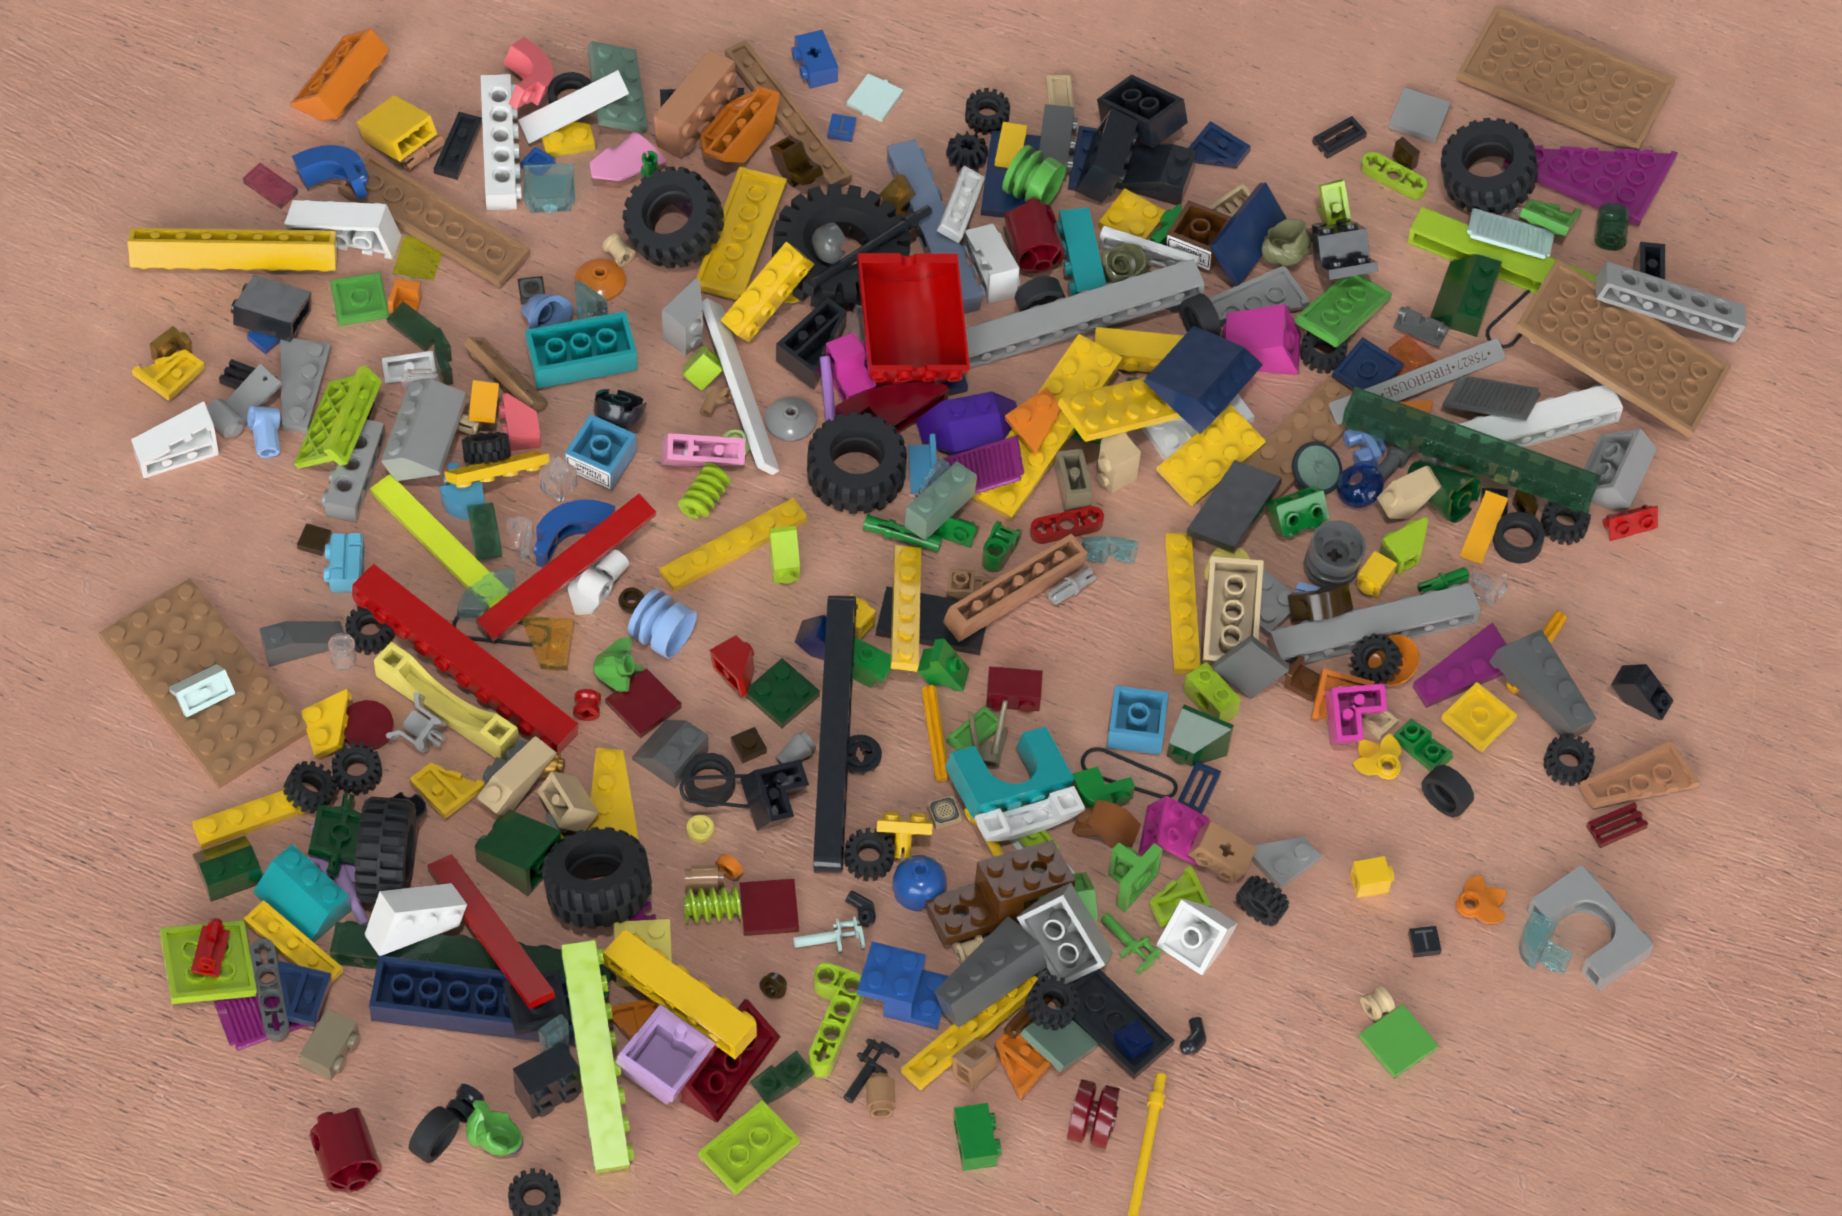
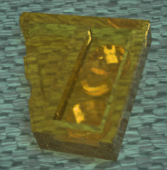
M532 616L523 618V626L540 668L568 671L574 620Z

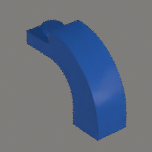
M324 145L304 150L292 156L306 188L325 180L342 179L352 186L359 200L368 196L364 186L368 185L366 179L370 177L361 157L355 151L344 146Z
M583 499L561 504L549 511L536 527L537 541L533 549V554L536 555V566L542 568L550 562L556 548L564 539L572 535L587 534L615 512V506L602 501Z

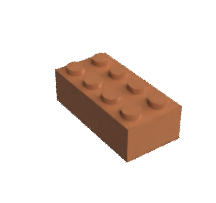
M709 49L654 115L657 147L680 159L687 152H691L694 149L700 135L729 101H733L737 96L735 61Z

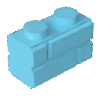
M333 533L330 544H325V559L330 560V565L324 567V581L329 582L332 593H345L346 591L352 593V584L363 574L364 540L361 533H349L348 535L345 533Z

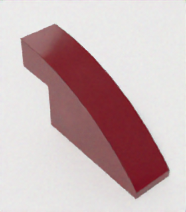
M922 382L882 386L862 392L835 406L836 416L840 414L847 416L849 412H857V415H864V412L870 413L873 418L877 419L879 416L885 419L886 425L892 424L897 429V434H900L914 425L918 418L941 401L948 400L949 388L945 384Z

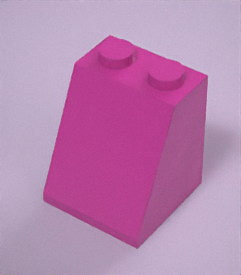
M1285 304L1227 313L1226 324L1223 325L1225 339L1245 347L1263 364L1257 372L1299 374L1301 332Z

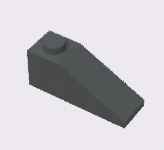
M285 621L260 628L262 645L269 667L348 646L340 621Z

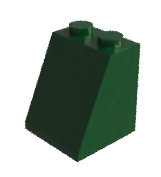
M509 810L504 816L496 819L492 830L486 836H481L476 842V861L528 897L542 882L544 859L556 843H561V832L549 825Z

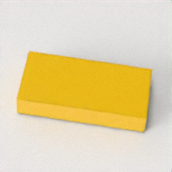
M1003 122L995 166L1009 168L1014 157L1024 147L1027 125Z

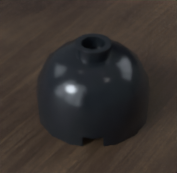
M610 389L598 390L595 394L593 406L596 417L628 431L635 429L641 423L647 405L646 402L643 403L642 397L623 390H618L617 394H609Z

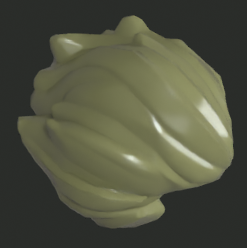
M1285 219L1276 224L1275 227L1270 228L1268 235L1264 237L1261 247L1265 260L1273 265L1291 266L1299 263L1301 259L1312 253L1309 249L1311 241L1307 233L1306 224L1302 220Z
M1124 243L1109 248L1102 253V266L1108 283H1116L1126 280L1130 276H1139L1151 272L1149 269L1152 267V264L1148 261L1149 259L1143 252L1142 246Z

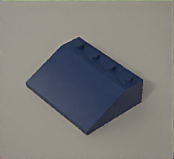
M1193 326L1143 381L1191 427L1201 434L1219 416L1263 364L1245 347Z

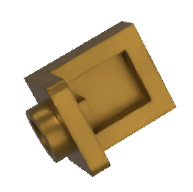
M898 174L880 192L883 201H890L896 207V214H902V216L908 214L905 205L916 194L906 176Z

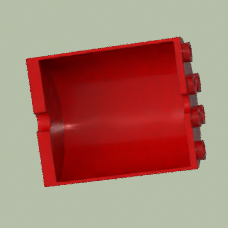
M858 253L857 266L869 378L873 382L885 386L917 382L940 384L948 381L962 380V376L970 370L958 253H915L911 256H902L901 253Z

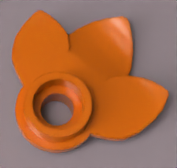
M1482 875L1473 876L1465 882L1464 893L1460 894L1456 900V909L1459 914L1466 918L1476 917L1485 924L1500 923L1506 918L1503 911L1499 908L1505 900L1507 891L1495 887H1485ZM1469 903L1473 905L1474 908H1469L1465 906V904Z

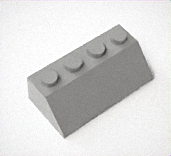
M433 379L409 382L381 462L396 481L441 475L468 398L466 392Z

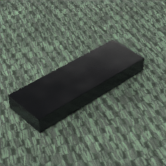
M458 112L433 168L434 174L458 180L482 126V117Z

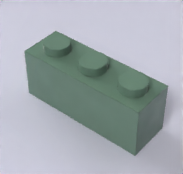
M956 461L906 507L905 527L926 540L975 495L977 474Z

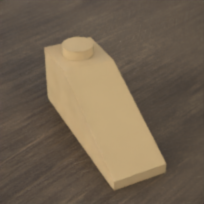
M535 736L492 776L477 796V799L501 816H504L509 810L514 811L557 752Z

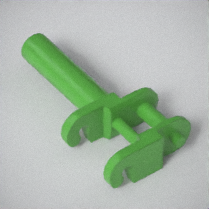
M1109 913L1102 916L1101 921L1127 946L1121 952L1120 957L1124 959L1126 954L1130 955L1137 952L1145 960L1136 970L1138 975L1142 973V970L1146 971L1154 964L1156 957L1159 958L1161 956L1162 949H1155L1149 943V936L1142 937L1140 942H1138ZM1144 946L1151 952L1148 957L1140 950Z

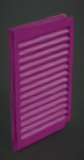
M1018 435L937 460L938 478L956 461L977 474L975 494L1020 481V475L1024 474Z
M257 993L254 997L214 1001L229 1045H236L237 1051L269 1040L264 1032ZM269 997L265 1000L264 1005L274 1008L279 1005L280 1000L277 997ZM278 1016L272 1017L273 1029L275 1032L280 1031ZM289 1021L290 1032L307 1026Z

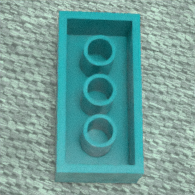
M626 311L525 330L526 350L536 389L638 370L637 350Z

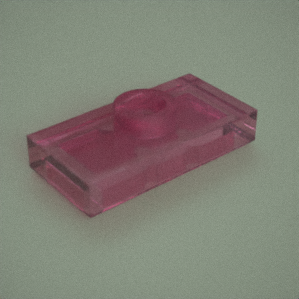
M259 163L243 177L244 184L280 209L298 194L295 186L262 163Z

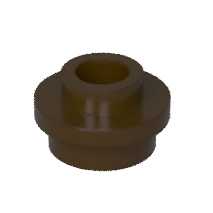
M635 587L626 588L619 595V606L627 613H634L636 607L645 596ZM630 600L636 601L635 603H628Z
M775 972L768 973L762 977L759 983L760 989L769 998H782L787 991L786 979Z

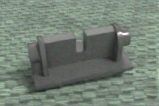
M1408 306L1406 308L1401 307L1398 312L1399 317L1393 328L1440 347L1450 329L1444 325L1445 322H1439L1428 316L1427 318L1423 317V314L1411 310Z

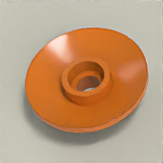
M608 259L587 261L579 267L575 275V286L578 292L586 299L596 302H604L616 298L623 291L626 284L623 269L614 261Z
M1398 634L1389 635L1388 637L1400 648L1399 651L1403 655V658H1400L1403 661V666H1397L1401 671L1399 675L1395 672L1392 674L1395 677L1393 681L1389 678L1386 679L1387 684L1385 685L1388 686L1399 685L1409 680L1416 672L1420 662V654L1416 644L1410 638ZM1377 651L1373 653L1368 661L1369 667H1379L1386 658L1385 652Z

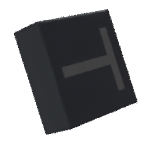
M1436 926L1409 929L1408 936L1413 958L1441 954L1442 950Z

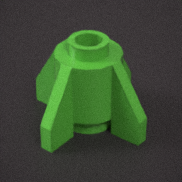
M629 637L619 638L605 651L598 654L593 663V670L597 677L619 692L629 691V675L640 673L644 670L643 666L635 664L631 654L626 653L631 652V638Z

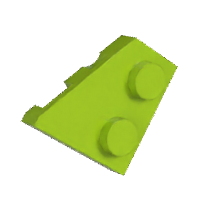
M1192 866L1184 869V874L1177 881L1172 880L1166 885L1164 891L1158 892L1150 900V908L1159 927L1168 925L1182 899L1212 907Z

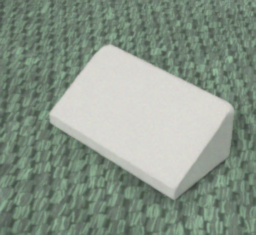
M433 351L381 358L385 384L437 376Z

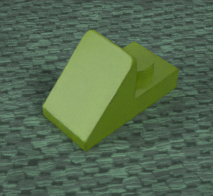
M1340 179L1318 185L1321 205L1316 206V210L1322 222L1332 225L1336 224L1338 219H1351L1345 181Z

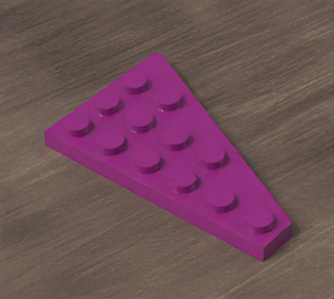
M1535 145L1538 163V181L1536 183L1639 227L1674 164L1678 152L1671 151L1668 154L1654 153L1653 150L1639 151L1636 149L1618 148L1615 151H1598V148L1592 147L1584 149L1560 146V149H1543V146ZM1505 159L1502 168L1507 169L1511 162Z

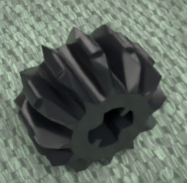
M966 131L964 135L957 133L955 138H950L946 149V156L949 159L950 166H956L957 172L963 166L978 172L980 166L985 165L989 150L988 146H986L985 138H979L977 133L969 135L968 131Z

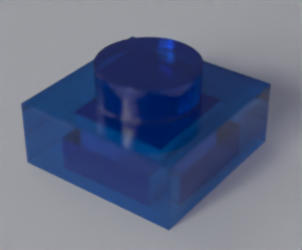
M1138 1019L1114 1034V1039L1130 1059L1153 1046L1154 1043L1153 1038Z

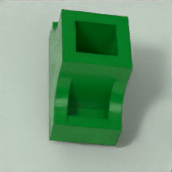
M855 637L853 680L869 688H872L876 681L884 683L893 670L890 668L891 655Z
M937 639L934 642L933 648L923 649L917 672L929 685H942L954 691H964L970 668L945 639Z

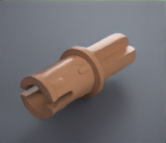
M437 132L436 136L401 160L400 164L402 165L410 160V162L403 166L406 171H410L421 161L428 160L430 158L429 155L445 144L444 137Z

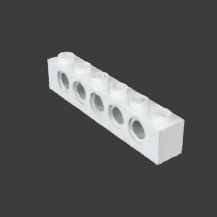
M510 74L480 75L487 211L517 209L516 199H521V184H516V179H520V164H515V159L520 158L519 144H514V139H519L518 124H513V119H518L517 109L509 104L516 84H511Z

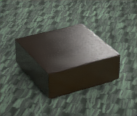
M306 523L298 540L297 549L323 556L325 544L329 543L332 535L331 530Z

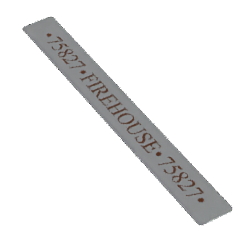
M1495 338L1329 403L1336 423L1341 424L1502 361L1506 356L1499 339Z

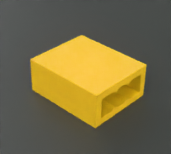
M395 95L356 122L364 142L399 162L437 135L430 114Z

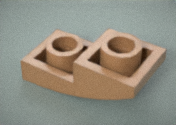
M949 569L947 594L963 599L998 577L975 576V570Z

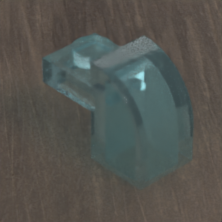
M1532 911L1519 940L1520 956L1525 964L1535 970L1538 962H1541L1549 970L1564 974L1573 953L1550 942L1557 923Z

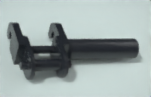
M867 1039L866 1043L868 1046L864 1052L857 1053L859 1061L866 1064L843 1096L844 1100L848 1103H853L873 1072L878 1074L880 1071L883 1074H887V1070L877 1064L876 1061L881 1054L885 1053L888 1055L893 1053V1056L898 1058L900 1053L897 1049L883 1041L879 1044L875 1039ZM872 1049L878 1051L874 1058L868 1056Z

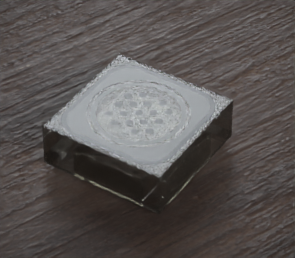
M543 276L517 279L521 304L528 302L529 298L535 294H545Z

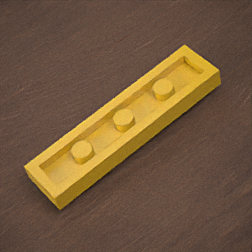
M539 450L511 455L503 461L473 464L444 471L445 481L456 484V487L459 488L469 487L473 481L477 480L480 482H490L495 480V476L499 475L510 477L518 475V471L524 469L525 471L540 470L541 465L550 464L549 453Z
M284 790L192 821V826L201 849L305 814L306 812H302V807L299 805L297 808H294L292 806L294 801L288 802L286 799L288 795H284Z
M264 900L243 918L245 924L258 936L273 942L276 951L291 964L331 973L332 979L330 984L343 973L341 965Z

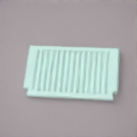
M1476 208L1472 209L1467 230L1472 239L1541 259L1550 257L1554 233L1548 229Z

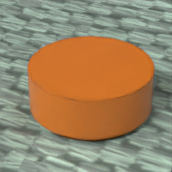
M721 854L715 862L718 865V870H724V876L731 880H736L743 872L741 864L728 854Z

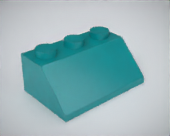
M293 844L271 861L253 891L256 897L268 903L314 943L351 912L349 895Z

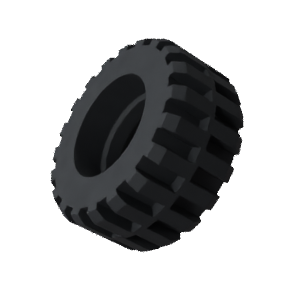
M1483 118V121L1480 122L1476 120L1469 122L1467 127L1461 126L1456 130V135L1452 134L1447 139V144L1443 146L1442 157L1440 158L1443 181L1448 196L1451 200H1455V204L1460 208L1464 209L1466 207L1467 212L1472 213L1473 208L1489 213L1496 212V215L1503 214V211L1506 209L1511 211L1517 208V203H1524L1528 199L1527 194H1531L1534 191L1535 183L1538 181V163L1535 146L1528 133L1523 128L1519 129L1517 124L1511 121L1508 124L1505 122V119L1497 118L1496 121L1491 120V118ZM1496 156L1511 162V165L1504 172L1491 177L1477 176L1468 171L1473 163L1485 157Z
M674 166L666 167L665 171L662 172L660 169L653 171V175L648 178L644 176L640 179L642 183L638 187L634 185L631 189L632 196L631 198L627 197L624 203L627 210L623 211L622 219L625 221L623 226L626 234L629 236L628 238L646 260H650L659 267L664 265L666 268L673 269L678 264L682 268L688 266V262L693 261L696 263L700 261V256L704 253L708 255L712 251L711 245L718 243L720 239L718 231H723L724 222L722 219L724 218V209L721 207L719 197L700 174L695 171L690 172L688 168L679 167L677 171ZM681 201L693 204L689 220L679 230L668 234L655 232L656 219L664 208Z
M849 412L847 416H843V414L834 416L833 421L828 419L822 423V429L819 427L815 430L813 438L808 444L807 479L809 485L812 486V491L817 497L821 496V501L827 506L832 504L834 509L840 512L844 509L849 510L850 514H857V511L870 513L873 508L879 510L885 507L886 501L892 502L904 486L907 449L904 446V439L902 435L897 434V429L892 424L886 425L885 419L879 416L877 419L873 418L870 413L864 412V415H857V412ZM861 452L875 458L880 465L870 472L854 474L840 469L834 461L846 453Z
M372 796L364 801L355 858L356 897L360 901L367 903H376L380 891L411 887L416 848L415 804L409 799Z
M591 827L588 831H583L582 829L576 831L575 835L565 836L560 844L556 843L551 848L542 866L543 880L551 910L561 920L568 924L572 922V925L580 928L582 926H587L589 929H597V926H604L606 928L611 927L613 923L618 922L620 924L626 921L628 916L633 917L639 912V907L643 908L652 891V879L644 846L633 835L629 836V833L620 829L615 831L612 827H605V829ZM608 875L596 880H586L594 876Z

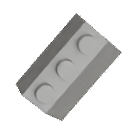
M1641 428L1601 434L1573 494L1608 510L1630 507L1657 448Z
M1071 883L1048 893L1017 916L1023 929L1040 943L1050 974L1056 975L1057 981L1061 977L1065 978L1064 984H1068L1106 966L1113 953Z

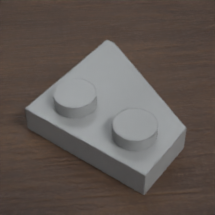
M1304 837L1254 845L1257 850L1252 858V862L1277 888L1282 889L1321 860L1322 855Z

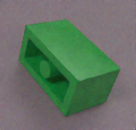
M988 1103L954 1107L953 1123L962 1171L996 1167L997 1157L1002 1155L1000 1139L994 1138L993 1130L997 1129L995 1113L989 1112Z

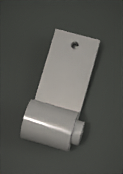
M259 364L225 402L222 399H216L207 406L214 428L225 438L238 436L242 432L243 426L247 423L249 408L251 406L262 407L283 383L264 366Z

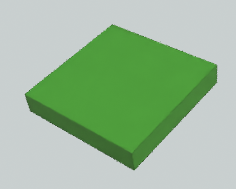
M380 272L330 280L338 326L389 318Z
M1403 1004L1359 1034L1360 1040L1394 1079L1438 1048V1044Z

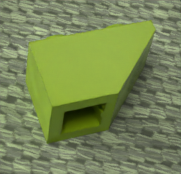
M1426 516L1419 520H1411L1404 528L1396 532L1391 531L1382 539L1379 553L1397 563L1395 570L1397 576L1415 567L1420 562L1428 525V518Z

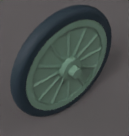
M1309 442L1302 445L1293 456L1292 472L1296 482L1302 489L1315 486L1324 490V495L1334 491L1340 484L1343 473L1342 464L1337 453L1328 445L1320 442Z

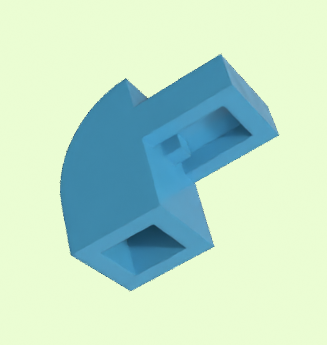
M458 462L447 463L448 470L459 468ZM443 474L445 486H440L442 506L446 512L455 518L463 520L486 518L482 482H472V485L469 487L459 488L456 487V484L446 482L445 474Z

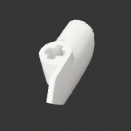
M611 550L570 582L568 593L575 615L593 614L609 596L613 583L629 567L628 559L620 551Z

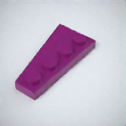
M1493 622L1414 682L1413 689L1425 708L1469 690L1476 682L1481 685L1504 675L1498 668L1495 669L1489 663L1496 650L1507 645Z

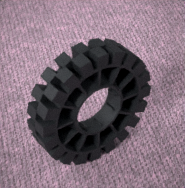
M828 184L826 195L818 186L808 189L807 198L800 193L791 199V207L785 205L779 214V220H776L772 257H774L785 242H788L814 263L806 276L793 289V296L803 302L810 295V306L815 308L829 297L843 309L845 303H849L852 312L862 311L857 263L850 265L816 288L810 285L809 279L833 265L823 262L816 256L812 247V235L820 226L828 222H834L841 229L844 236L858 241L863 246L901 221L902 214L896 215V207L887 200L880 205L881 195L871 190L862 198L860 197L862 187L849 185L847 194H842L841 184ZM905 230L871 253H901L902 256H909L911 249L910 231Z

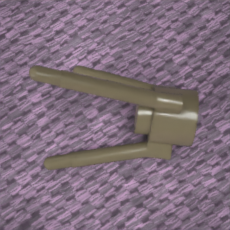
M1004 700L1002 703L994 742L985 741L981 747H979L974 714L972 712L968 713L973 746H976L987 768H997L1000 764L1002 750L1008 733V728H1003L1008 706L1007 700Z

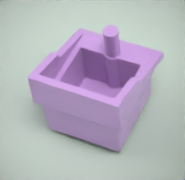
M660 1004L619 1053L616 1064L621 1067L622 1074L668 1105L669 1102L672 1103L716 1043Z

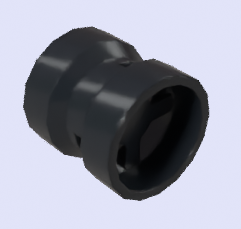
M462 1083L456 1091L457 1096L448 1102L445 1109L458 1117L460 1122L467 1123L468 1117L475 1109L473 1102L475 1100L484 1101V1096L474 1087Z

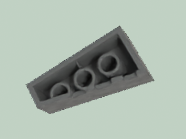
M1542 629L1497 649L1489 661L1495 669L1498 668L1506 676L1505 679L1511 686L1515 685L1524 694V699L1530 705L1533 704L1542 713L1541 717L1559 735L1565 734V737L1568 738L1569 734H1574V738L1587 732L1597 719Z
M1008 916L935 990L943 1014L959 1028L1048 965L1040 943Z

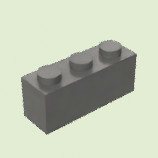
M1045 104L1039 151L1044 154L1043 161L1048 157H1052L1066 165V174L1063 180L1066 182L1067 172H1072L1074 157H1069V152H1074L1076 137H1071L1072 132L1077 133L1078 118L1074 117V107Z

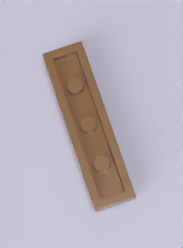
M484 337L467 338L463 345L470 351V356L476 361L481 362L486 367V372L503 384L502 388L506 392L514 395L519 401L534 410L543 411L549 402Z

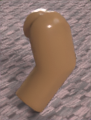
M721 387L711 390L704 400L700 413L705 417H711L715 407L729 403L733 399L730 388Z

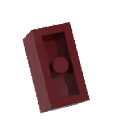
M989 666L986 707L1001 711L1003 701L1007 700V709L1020 710L1025 713L1039 712L1043 670Z

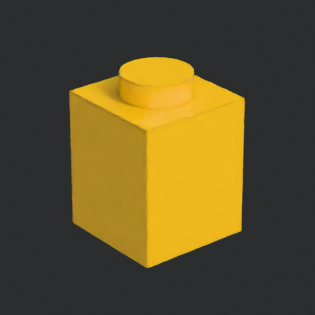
M1374 551L1359 571L1355 587L1359 588L1364 594L1379 599L1394 578L1397 563Z
M1385 856L1353 861L1350 876L1357 898L1389 893L1391 882H1394V871L1391 865L1388 866Z

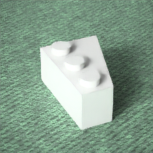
M993 223L965 230L963 245L965 246L968 259L975 270L978 283L982 286L987 304L1014 298L1017 287L1020 286L1019 266L1005 245L1001 233L997 231Z
M204 401L131 439L134 455L143 478L219 455L214 425Z

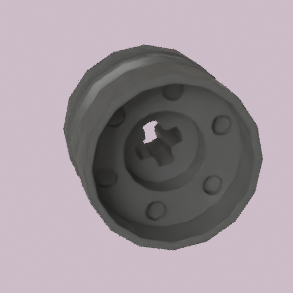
M1328 521L1321 524L1313 533L1303 561L1305 573L1310 581L1318 587L1346 583L1350 585L1357 575L1366 551L1365 539L1361 532L1352 524L1344 521Z

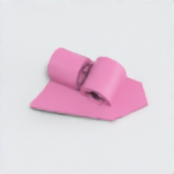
M633 132L614 149L612 147L605 149L589 164L592 178L619 182L641 173L643 165L641 158L644 152L648 157L647 151H654L658 156L659 166L666 165V159L648 140L637 132Z

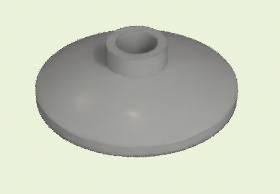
M785 397L778 399L768 407L765 413L767 430L775 438L782 441H800L808 437L816 426L815 410L808 402L800 398Z

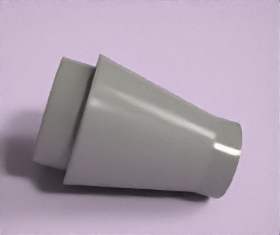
M804 731L799 735L796 733L775 759L779 764L799 759L803 760L813 755L812 751L816 749V745Z

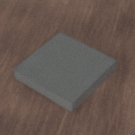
M1251 635L1213 663V670L1248 697L1252 698L1289 671V664Z

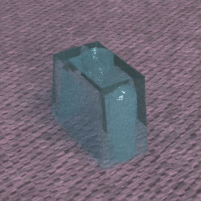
M574 164L523 165L525 204L529 206L530 213L571 211V205L575 203Z

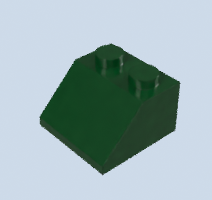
M246 836L192 854L211 902L255 887L262 878L261 867L253 847Z

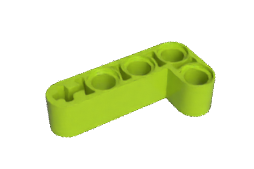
M821 963L814 970V991L817 995L831 1000L809 1051V1071L812 1075L819 1078L827 1077L832 1073L864 1000V996L857 995V991L849 992L846 990L848 987L858 989L862 975L832 963ZM830 978L832 981L826 983L820 979ZM843 1010L848 1012V1014L842 1016L836 1014V1012ZM835 1034L838 1037L836 1039H828L826 1035ZM824 1051L826 1053V1058H823V1060L821 1061Z

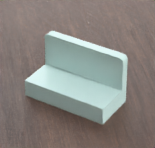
M218 664L169 687L170 693L176 696L180 708L186 717L235 694L225 669Z

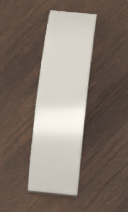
M1072 786L1049 793V797L1046 800L1003 813L999 808L988 813L976 815L974 819L985 841H1004L1025 837L1052 828L1082 813L1085 807L1075 787Z

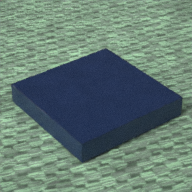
M1362 337L1334 370L1332 378L1356 393L1395 378L1404 368V363Z

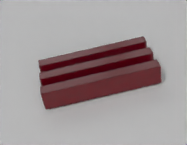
M1634 802L1589 821L1586 827L1598 846L1602 848L1646 829L1648 822L1646 819L1643 820V814L1641 811H1637V805ZM1633 821L1637 822L1634 825H1631L1627 828H1624L1603 838H1601L1600 836L1609 831H1614L1618 828H1621V826L1631 823Z

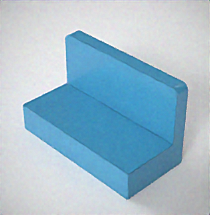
M930 434L929 444L908 445L910 494H921L938 479L935 434Z

